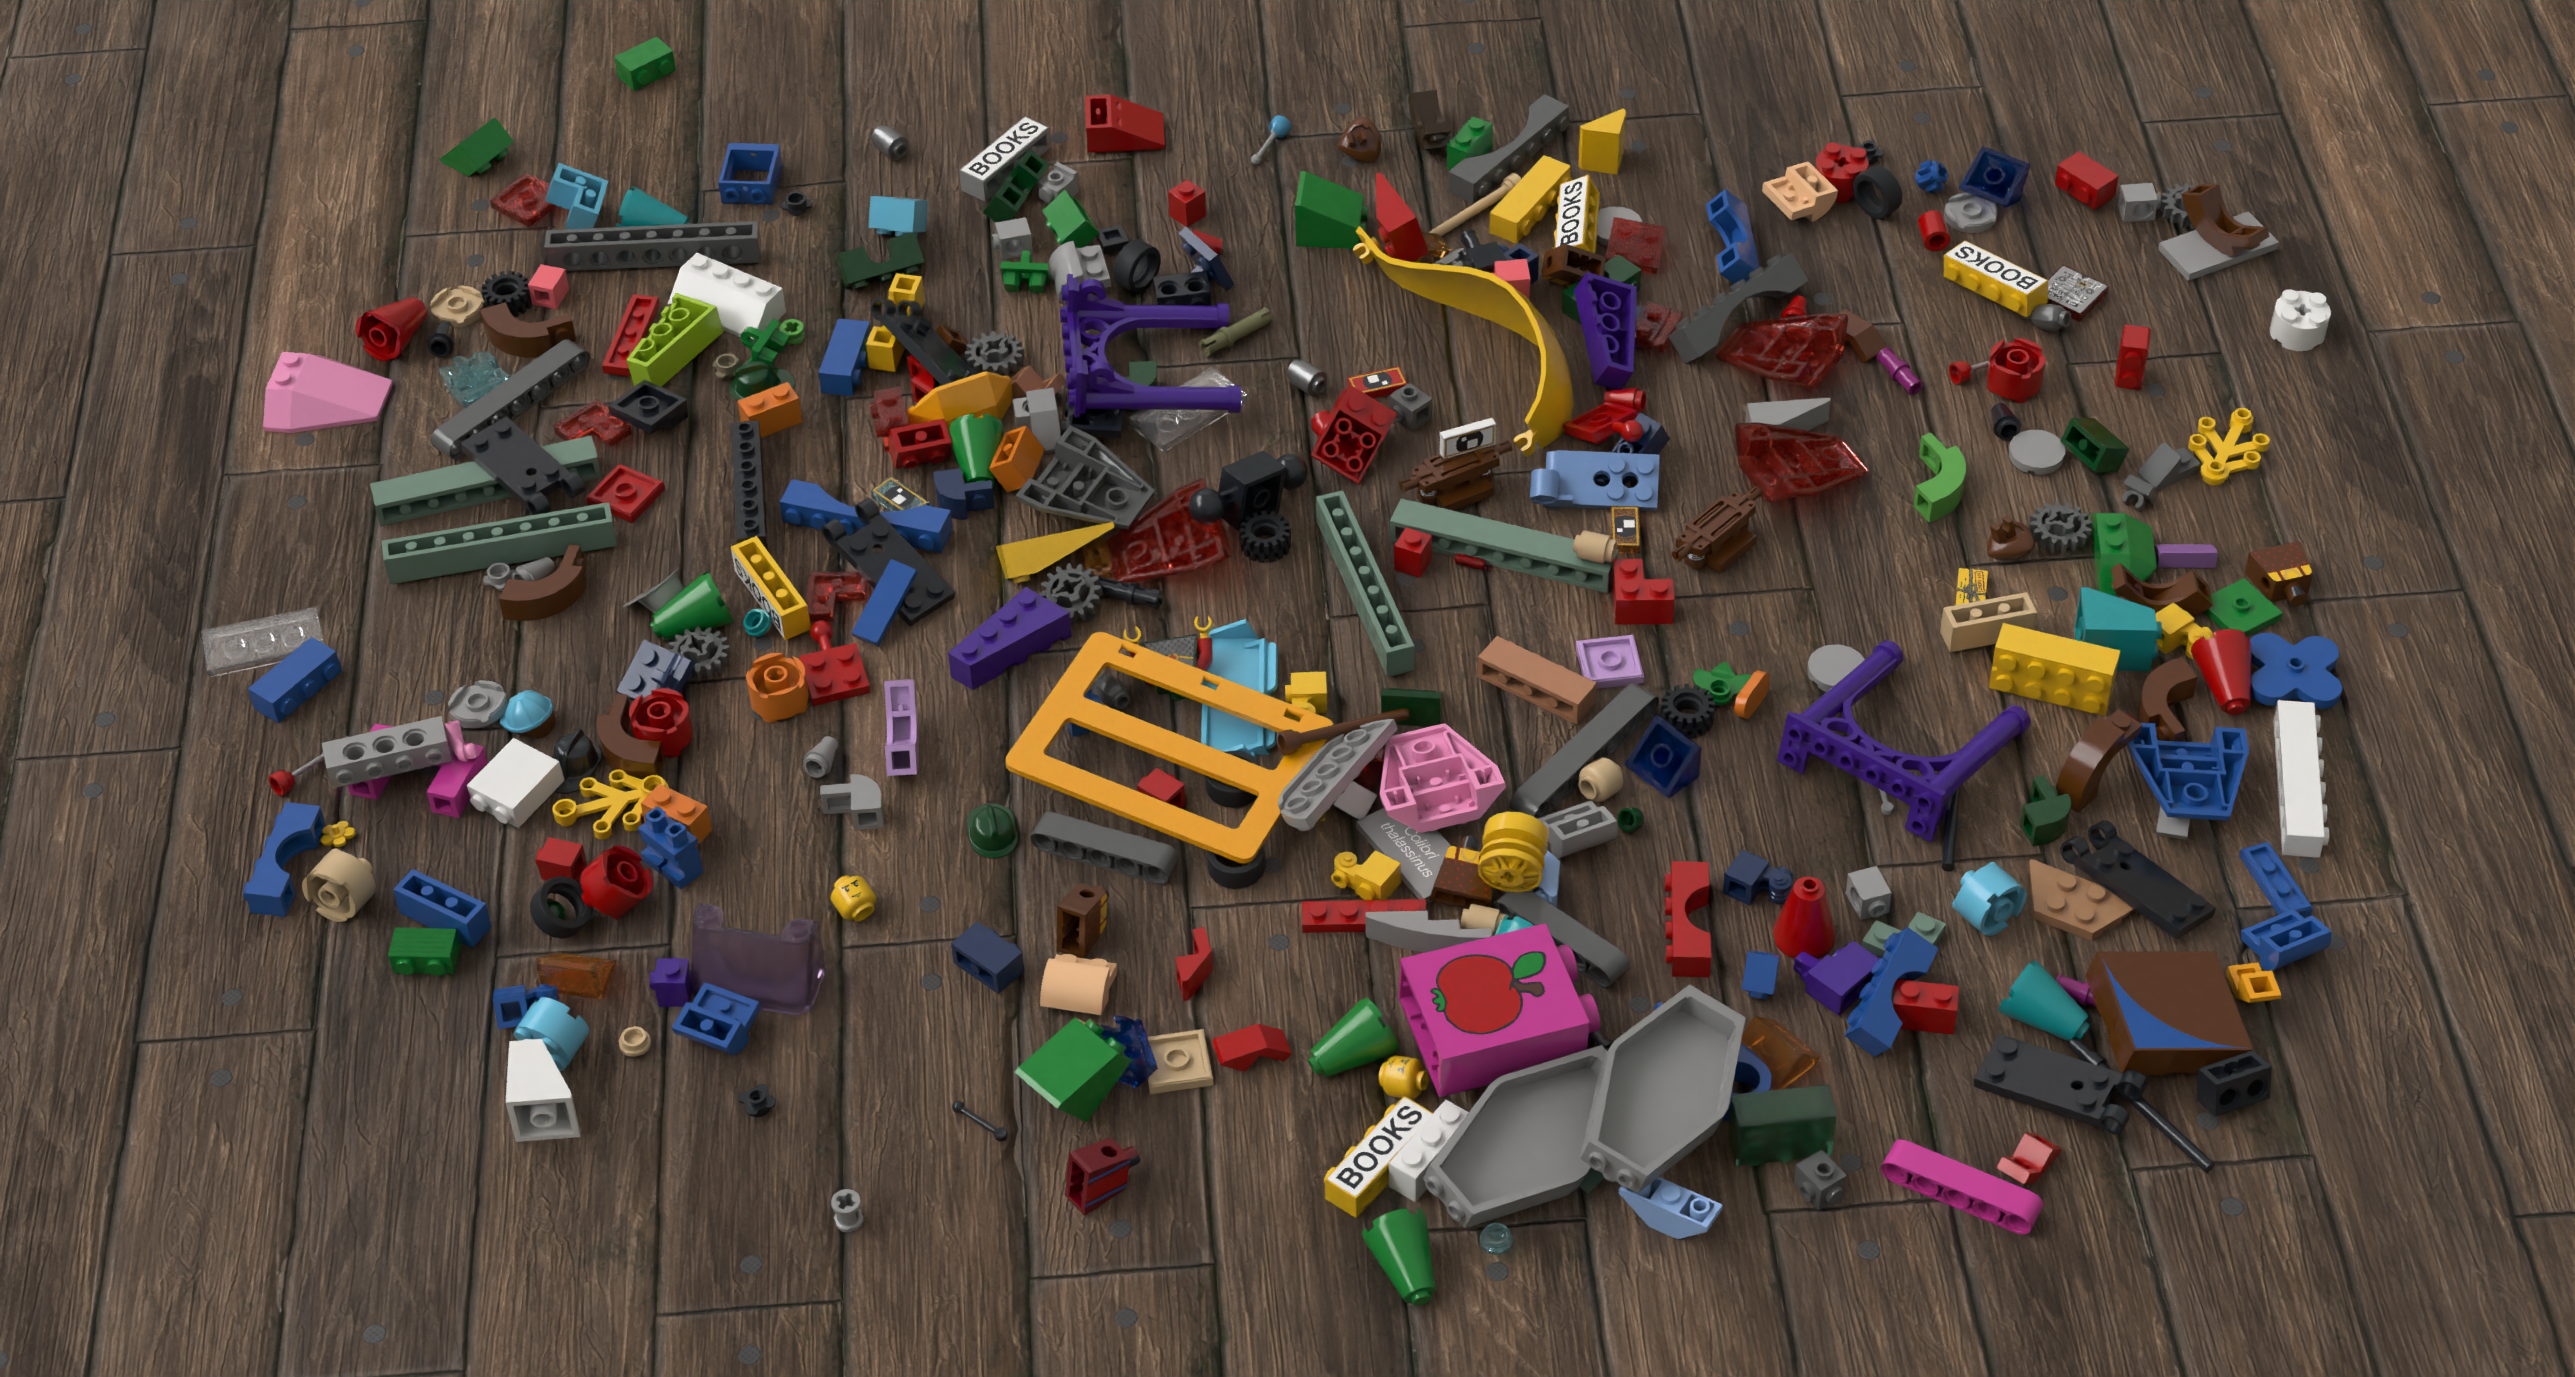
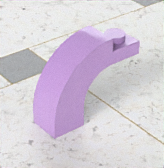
M915 679L884 681L887 719V743L885 745L887 776L917 774L919 768V732Z

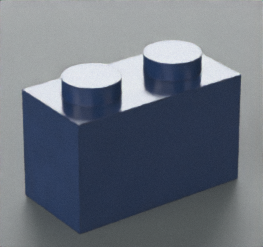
M978 921L951 943L953 963L997 994L1001 993L1024 973L1021 949L1014 943H1008L994 929L986 928Z

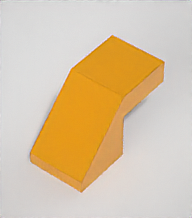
M2259 962L2228 966L2226 975L2236 999L2249 1003L2281 999V992L2272 970L2262 972Z

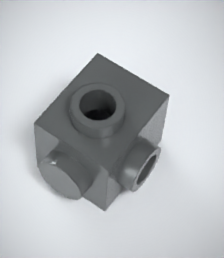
M1410 382L1390 395V409L1398 413L1394 421L1399 422L1413 432L1432 420L1433 399Z
M1820 1150L1796 1164L1794 1185L1798 1188L1804 1200L1810 1201L1820 1210L1829 1204L1834 1205L1843 1198L1847 1175L1823 1150Z

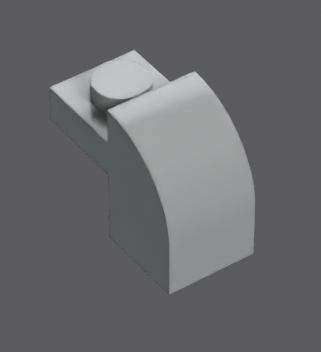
M850 774L851 783L820 786L824 815L851 813L854 830L884 828L881 791L877 783L871 778Z

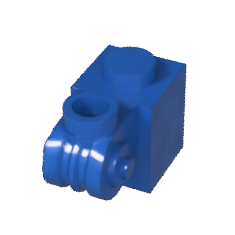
M526 984L495 989L493 1004L498 1029L518 1026L535 1000L538 1002L540 997H547L558 1001V987L540 984L538 988L526 990Z

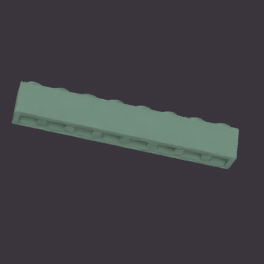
M592 435L541 446L570 473L576 472L583 481L601 478ZM474 461L370 483L380 526L513 497Z
M1343 490L1316 496V521L1386 677L1414 671L1415 646Z
M1402 498L1390 520L1391 542L1396 543L1407 527L1432 535L1433 552L1454 557L1458 553L1486 559L1487 565L1493 564L1496 567L1608 593L1612 584L1613 562L1602 564L1577 558V552L1573 551L1575 539ZM1618 549L1616 550V555L1614 559H1618Z
M608 502L383 540L382 551L389 584H396L489 568L495 563L513 564L565 555L569 544L580 545L581 551L584 552L617 546L610 503Z

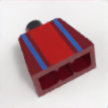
M1107 1138L1070 1152L1065 1196L1083 1215L1090 1213L1125 1190L1128 1182L1129 1168L1140 1163L1138 1151L1133 1146L1123 1150L1113 1139Z

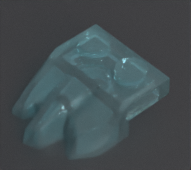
M476 351L468 359L463 356L453 357V366L438 368L454 400L465 408L511 377L499 368L497 359L488 352Z

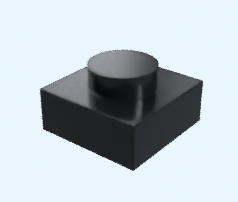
M1122 225L1100 229V234L1096 236L1104 255L1121 251L1129 243Z

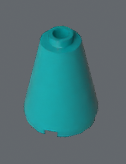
M631 186V190L628 189L619 211L622 224L617 223L616 227L691 223H689V217L639 188Z
M2035 959L2026 966L2010 988L2008 1000L2004 998L1998 1008V1012L2007 1017L2069 1042L2075 1037L2081 1040L2090 1027V1024L2086 1022L2089 1015Z

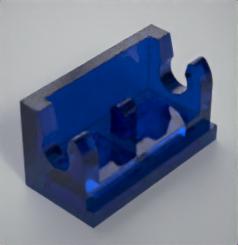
M1116 1015L1113 1017L1116 1024L1121 1025L1117 1028L1101 1025L1104 1029L1102 1035L1108 1040L1110 1037H1113L1126 1047L1123 1053L1131 1058L1132 1062L1118 1081L1138 1088L1158 1067L1142 1020H1133L1122 1015Z

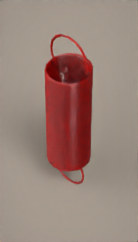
M1461 553L1455 556V564L1480 570L1487 569L1485 568L1486 559Z

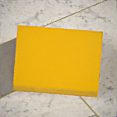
M1624 109L1580 126L1578 167L1581 170L1618 174L1625 145L1626 111Z

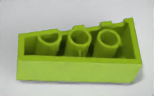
M675 293L672 297V305L670 307L666 306L661 312V320L658 324H652L649 328V336L642 338L627 358L634 386L645 379L662 387L723 333V328L717 306Z

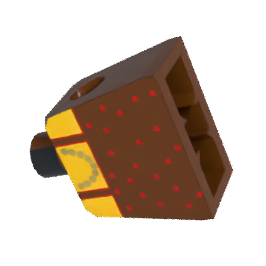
M1563 244L1545 252L1541 270L1542 277L1568 287L1581 280L1586 272L1603 277L1606 257Z
M2300 541L2256 550L2248 554L2245 574L2269 601L2275 602L2289 599L2293 606H2300L2306 602V594L2309 592L2312 580V570Z
M1465 836L1461 839L1460 847H1448L1429 897L1430 901L1469 909L1471 904L1489 907L1492 899V886L1485 883L1478 874L1480 852H1478L1479 840L1477 838Z
M1078 884L1058 904L1056 951L1072 954L1077 958L1085 959L1106 925L1109 893L1104 887L1095 886L1093 888L1084 884Z

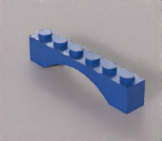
M792 479L780 500L782 520L785 523L821 530L823 525L833 519H837L844 526L847 535H852L867 526L858 518L855 507L835 500L818 484ZM922 505L906 510L880 512L913 548L942 553L953 531L951 510Z

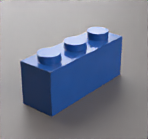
M837 320L819 370L821 393L853 396L857 385H861L862 369L868 365L866 343L871 333L869 321Z
M309 638L248 688L254 709L280 723L342 672L337 652L315 638Z
M414 869L393 889L400 914L430 928L457 929L460 942L472 948L492 928L486 903Z

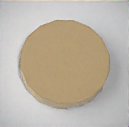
M464 285L457 286L458 289L453 290L450 287L443 289L431 300V314L435 322L439 324L442 321H448L454 328L474 323L481 317L480 309L485 308L481 293L473 287Z

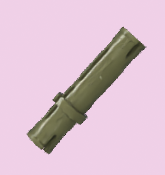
M1264 307L1229 327L1223 326L1217 330L1216 334L1199 342L1200 350L1207 347V350L1202 353L1205 356H1210L1223 347L1229 348L1234 345L1235 341L1267 324H1271L1273 316L1269 314L1265 317L1269 309Z

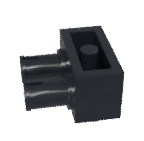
M1473 229L1461 234L1460 240L1465 248L1459 252L1458 257L1463 263V267H1471L1494 273V262L1506 261L1497 241L1482 245L1476 231Z

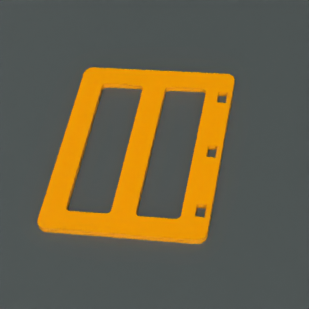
M1096 632L1092 634L1006 756V768L1014 774L1238 863L1245 864L1253 861L1282 816L1278 800L1283 789L1314 754L1328 743L1330 738L1303 744L1297 752L1284 755L1276 769L1269 770L1094 702L1084 696L1102 670L1109 667L1277 733L1288 729L1301 733L1333 725V722L1318 714L1108 633ZM1124 649L1136 655L1132 658L1121 654V650ZM1203 681L1218 685V687L1214 690L1202 685ZM1286 713L1298 716L1301 720L1297 722L1285 717ZM1066 723H1073L1258 796L1240 826L1236 829H1231L1049 757L1045 753Z

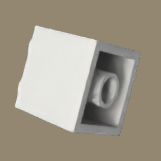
M524 1039L509 1041L505 1103L515 1141L580 1137L581 1131L571 1091L543 1040Z

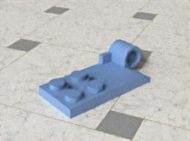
M1567 450L1547 452L1546 469H1536L1531 472L1530 501L1542 504L1544 507L1612 510V507H1637L1638 511L1657 512L1660 455ZM1606 475L1610 479L1609 484L1604 487L1597 486L1594 483L1596 476ZM1626 476H1633L1638 480V484L1633 488H1627L1623 485L1622 480ZM1614 509V510H1632V511H1635V509Z

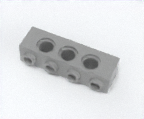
M441 716L322 743L326 769L332 789L452 761Z

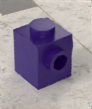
M657 958L656 970L650 972L649 983L650 989L655 990L658 1007H684L686 1002L690 1003L693 978L689 959Z

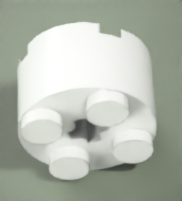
M2285 290L2275 305L2270 325L2271 337L2281 342V346L2294 351H2308L2313 349L2314 346L2323 343L2331 315L2326 297L2318 292Z

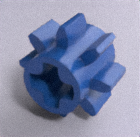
M1931 159L1920 163L1921 169L1917 170L1915 174L1916 183L1919 188L1926 190V192L1932 191V193L1943 190V183H1946L1948 180L1946 167L1942 163H1938L1937 160L1932 162Z

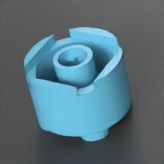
M1990 862L1976 872L1970 870L1964 874L1960 881L1962 887L1952 903V908L1978 931L1986 936H1993L2009 926L2005 921L2011 915L2018 916L2026 902L2027 892L2020 883L1995 862Z
M540 997L538 1002L535 1000L516 1027L513 1036L518 1041L542 1039L558 1070L564 1071L585 1041L590 1030L587 1023L579 1015L574 1019L567 1014L570 1008L551 998Z

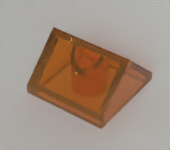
M561 952L536 957V967L541 984L557 986V994L603 1000L616 966V960Z
M1754 1016L1742 1034L1741 1043L1754 1051L1767 1065L1772 1075L1770 1090L1774 1094L1779 1093L1821 1061L1820 1055L1775 1019Z

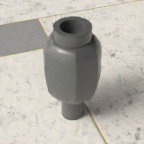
M2039 304L2035 306L2030 316L2025 317L2021 315L2023 319L2032 320L2037 328L2049 331H2058L2062 327H2068L2071 322V313L2065 311L2062 306L2054 304Z
M1100 673L1094 682L1095 694H1098L1101 701L1108 707L1124 709L1130 702L1129 689L1118 678L1110 674Z

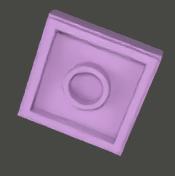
M1634 635L1576 641V652L1582 676L1596 682V689L1627 686L1631 683L1636 685L1644 684V674Z

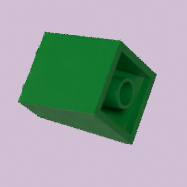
M1301 171L1295 202L1296 246L1353 249L1360 243V238L1356 233L1358 227L1360 226L1366 233V223L1363 222H1368L1369 206H1364V195L1311 173Z
M1075 1017L1024 1061L1014 1073L1057 1109L1087 1122L1132 1062V1059L1123 1053L1126 1049L1123 1044L1113 1037H1110L1108 1040L1102 1035L1104 1029L1091 1019L1084 1022Z

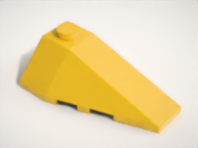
M1110 522L996 546L1005 578H1013L1014 583L1031 580L1030 574L1041 571L1114 528V523Z

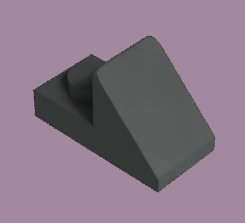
M2163 442L2140 468L2137 476L2141 480L2153 485L2156 491H2159L2198 473L2201 463L2184 447L2174 451L2166 442Z

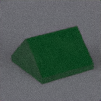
M1383 688L1381 689V713L1406 708L1410 712L1409 718L1396 722V725L1425 727L1441 724L1444 691Z

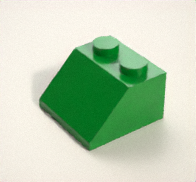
M494 117L439 160L467 176H470L475 171L481 174L492 166L489 162L492 158L495 157L498 161L510 152L507 147L514 140L496 117Z

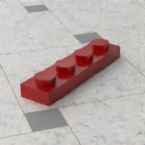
M632 295L602 364L603 374L630 376L627 358L641 339L647 337L649 328L660 306L659 297Z
M1426 899L1302 901L1303 933L1366 932L1365 912L1426 911Z

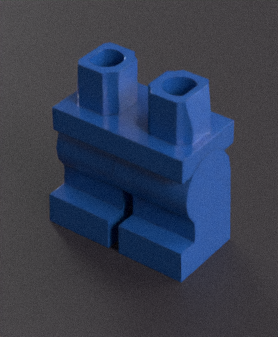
M658 806L645 815L646 822L638 827L639 834L642 836L641 839L647 845V848L641 852V858L658 873L662 872L663 877L681 890L703 873L699 851L695 848L698 845V839L687 831L683 824L675 822Z

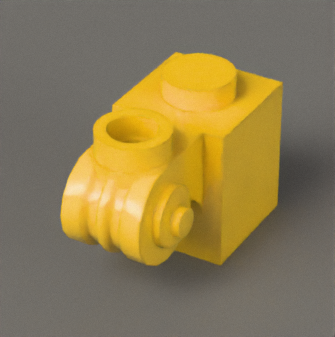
M2174 602L2156 613V621L2161 622L2162 625L2161 639H2156L2158 649L2164 654H2168L2177 647L2185 645L2186 655L2193 659L2191 647L2194 642L2203 636L2207 640L2214 637L2208 627L2201 628L2194 623L2195 618Z
M1326 672L1291 673V685H1285L1286 703L1292 702V705L1315 714L1327 713ZM1286 713V717L1297 722L1301 720L1298 716Z
M1376 850L1363 865L1357 864V857L1352 852L1339 853L1334 859L1335 871L1331 875L1333 883L1340 888L1348 886L1354 889L1355 894L1359 895L1363 900H1387L1401 884V863Z

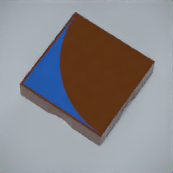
M2097 951L2085 977L2096 1007L2107 1026L2109 1042L2121 1073L2134 1070L2142 1075H2165L2178 1072L2198 1074V1068L2252 1050L2254 1051L2215 951Z

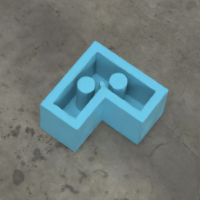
M558 163L545 201L570 210L565 228H593L599 215L608 181Z
M871 196L868 228H877L876 233L892 235V231H895V236L915 232L916 237H918V232H926L928 200Z

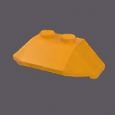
M985 371L936 387L925 395L916 406H912L907 410L909 425L945 419L949 432L951 422L967 414H974V418H983V414H989L1001 421L1013 401L1011 379L1009 376H1001Z

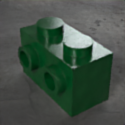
M2071 418L2060 440L2062 444L2094 472L2101 474L2105 472H2118L2130 449L2095 418Z

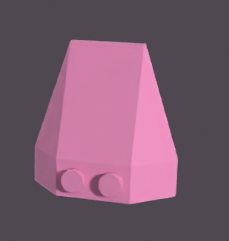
M282 352L266 387L263 429L269 432L295 433L378 421L393 386V381L324 356Z
M1445 723L1393 735L1386 744L1380 799L1389 817L1420 833L1436 831L1440 828L1465 824L1469 821L1480 819L1506 788L1498 766Z

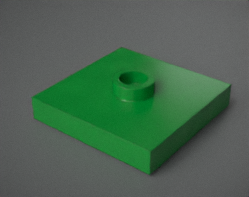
M2245 578L2211 594L2214 606L2203 611L2222 630H2241L2245 632L2246 637L2280 621L2283 614Z

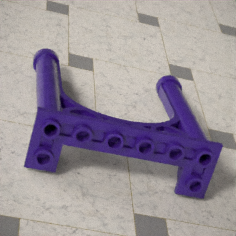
M1067 274V285H1062L1061 299L1066 302L1065 307H1060V323H1062V339H1064L1063 355L1065 356V373H1067L1066 386L1067 389H1072L1068 390V406H1073L1074 418H1080V414H1085L1086 409L1228 410V413H1240V385H1229L1228 387H1157L1141 385L1120 376L1114 371L1105 356L1106 347L1111 340L1119 334L1132 329L1216 328L1218 330L1223 326L1228 327V303H1217L1216 306L1123 305V302L1106 298L1105 287L1099 280L1088 279L1079 285L1078 278H1073V274ZM1094 292L1097 294V296L1088 293ZM1093 329L1100 331L1101 334L1090 335L1085 331ZM1081 343L1088 346V348L1082 349Z
M1886 640L1877 645L1868 658L1801 714L1791 711L1787 714L1777 761L1801 774L1806 771L1808 758L1812 754L1828 761L1909 804L1910 809L1905 829L1932 842L1937 825L1946 813L1947 801L1961 785L2014 737H2019L2027 731L2031 720L2028 713L2022 707L2011 705L1959 751L1939 757L1910 755L1875 741L1857 725L1851 714V707L1903 662V653L1896 643ZM1841 713V718H1836L1835 716ZM1832 730L1845 732L1849 737H1842L1832 732ZM1907 769L1919 770L1923 776H1916L1907 771Z

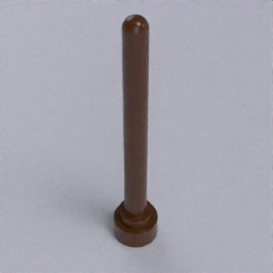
M1401 708L1301 733L1292 729L1280 731L1276 736L1277 746L1282 755L1295 753L1303 744L1336 737L1341 734H1348L1354 730L1361 729V725L1386 719H1394L1395 722L1406 720L1409 718L1410 712L1406 708Z

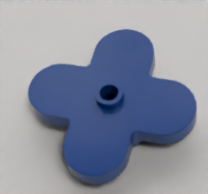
M2260 633L2251 638V663L2259 668L2251 677V696L2256 701L2265 705H2277L2278 700H2301L2300 702H2312L2315 704V708L2319 709L2331 708L2339 702L2342 685L2329 672L2336 666L2339 656V649L2333 641L2321 636H2311L2303 639L2296 645H2292L2282 637L2272 633Z

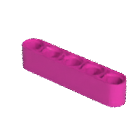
M1895 1141L1880 1167L1883 1176L1896 1184L2017 1234H2028L2043 1208V1201L2037 1194L1910 1141Z

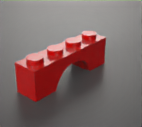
M1671 861V873L1665 874L1664 892H1670V897H1665V916H1671V921L1665 922V940H1671V945H1666V964H1672V977L1710 978L1711 933L1698 929L1687 918L1696 909L1708 906L1709 862Z

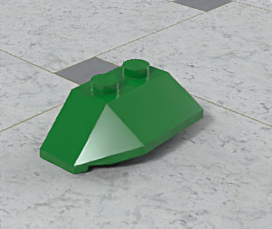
M2090 513L2089 519L2092 521L2091 536L2098 591L2119 598L2112 588L2113 576L2111 568L2121 563L2143 582H2146L2156 572L2157 564L2152 527L2124 513Z

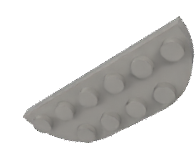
M1379 720L1361 725V729L1354 730L1346 736L1341 734L1321 747L1280 794L1278 806L1284 821L1288 825L1298 828L1299 831H1307L1313 828L1319 818L1330 809L1333 802L1345 792L1347 786L1360 775L1362 769L1374 759L1376 753L1383 745L1388 743L1391 736L1398 730L1395 720Z

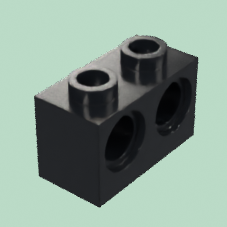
M1206 271L1153 277L1156 305L1211 306V293Z
M2252 1050L2198 1068L2197 1101L2216 1117L2270 1099L2272 1066Z

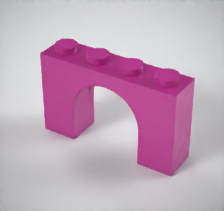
M375 723L370 732L394 726ZM475 744L477 757L475 759H467L468 762H463L457 758L449 745L452 761L436 765L440 770L427 790L432 812L457 818L461 816L471 798L467 785L488 764L484 746ZM392 775L347 785L349 793L377 800Z

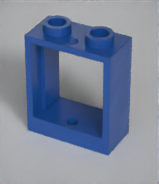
M729 143L718 182L721 203L773 205L783 166L780 144ZM736 170L769 171L767 182L734 181Z

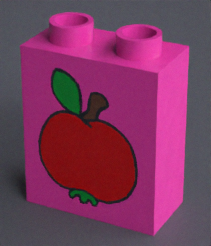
M1546 923L1400 959L1398 998L1439 1097L1490 1085L1500 1076L1587 1050L1588 1034L1599 1031V1013L1591 994L1578 996L1572 983L1577 981L1578 978L1574 954L1568 944L1556 947Z

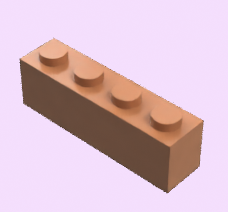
M1496 636L1478 656V678L1576 725L1596 703V682L1499 636Z

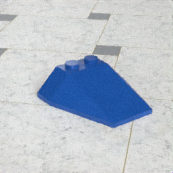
M2141 723V733L2127 744V749L2167 817L2229 820L2249 753L2245 728L2215 727L2210 743L2157 740L2155 723Z

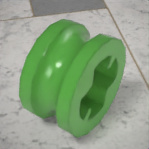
M789 319L780 325V331L790 336L787 345H797L805 339L804 325L801 321Z

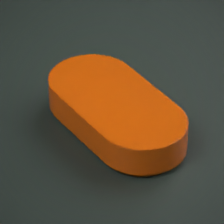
M1757 670L1752 674L1736 698L1734 706L1736 716L1744 719H1749L1767 695L1770 686L1769 673Z

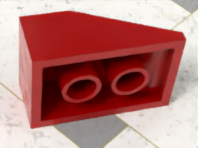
M1381 172L1377 173L1376 217L1380 226L1377 232L1383 243H1386V246L1383 248L1384 252L1390 258L1414 262L1428 254L1417 217Z

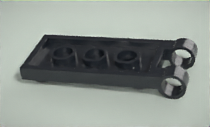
M877 298L871 303L870 313L872 317L879 320L941 385L979 374L977 370L971 368L931 327L932 324L929 320L921 317V306L918 302L903 300L899 302L897 308L890 299ZM884 304V306H885V312H884V314L882 315V313H881V307H882V305ZM908 306H910L911 313L909 317L907 316Z
M508 417L501 419L460 443L462 451L526 507L532 515L551 512L550 504L545 496L559 488H562L570 498H575L586 491L583 480L576 472L570 473Z
M866 498L855 505V512L858 518L867 526L851 536L847 535L844 526L837 519H833L822 526V534L827 542L834 546L874 589L891 559L917 570L918 574L897 612L910 627L954 599L955 591L880 514L878 506L872 499ZM881 548L883 549V552L875 553L873 549Z
M2107 820L2096 823L2088 830L2090 842L2095 847L2102 848L2097 852L2090 853L2088 843L2080 836L2070 838L2062 843L2060 847L2061 855L2067 863L2077 866L2175 939L2183 936L2214 915L2215 906L2141 854L2131 844L2119 838L2115 826ZM2100 830L2104 833L2106 839L2102 837ZM2072 846L2076 848L2078 855L2073 851Z
M2001 1034L1998 1035L1974 1077V1087L2102 1128L2111 1134H2121L2130 1119L2128 1112L2123 1107L2115 1104L2107 1105L2113 1093L2121 1094L2130 1100H2138L2142 1097L2148 1086L2146 1077L2137 1071L2128 1070L2120 1073ZM2079 1086L2082 1087V1089L2074 1090L2072 1089V1087Z

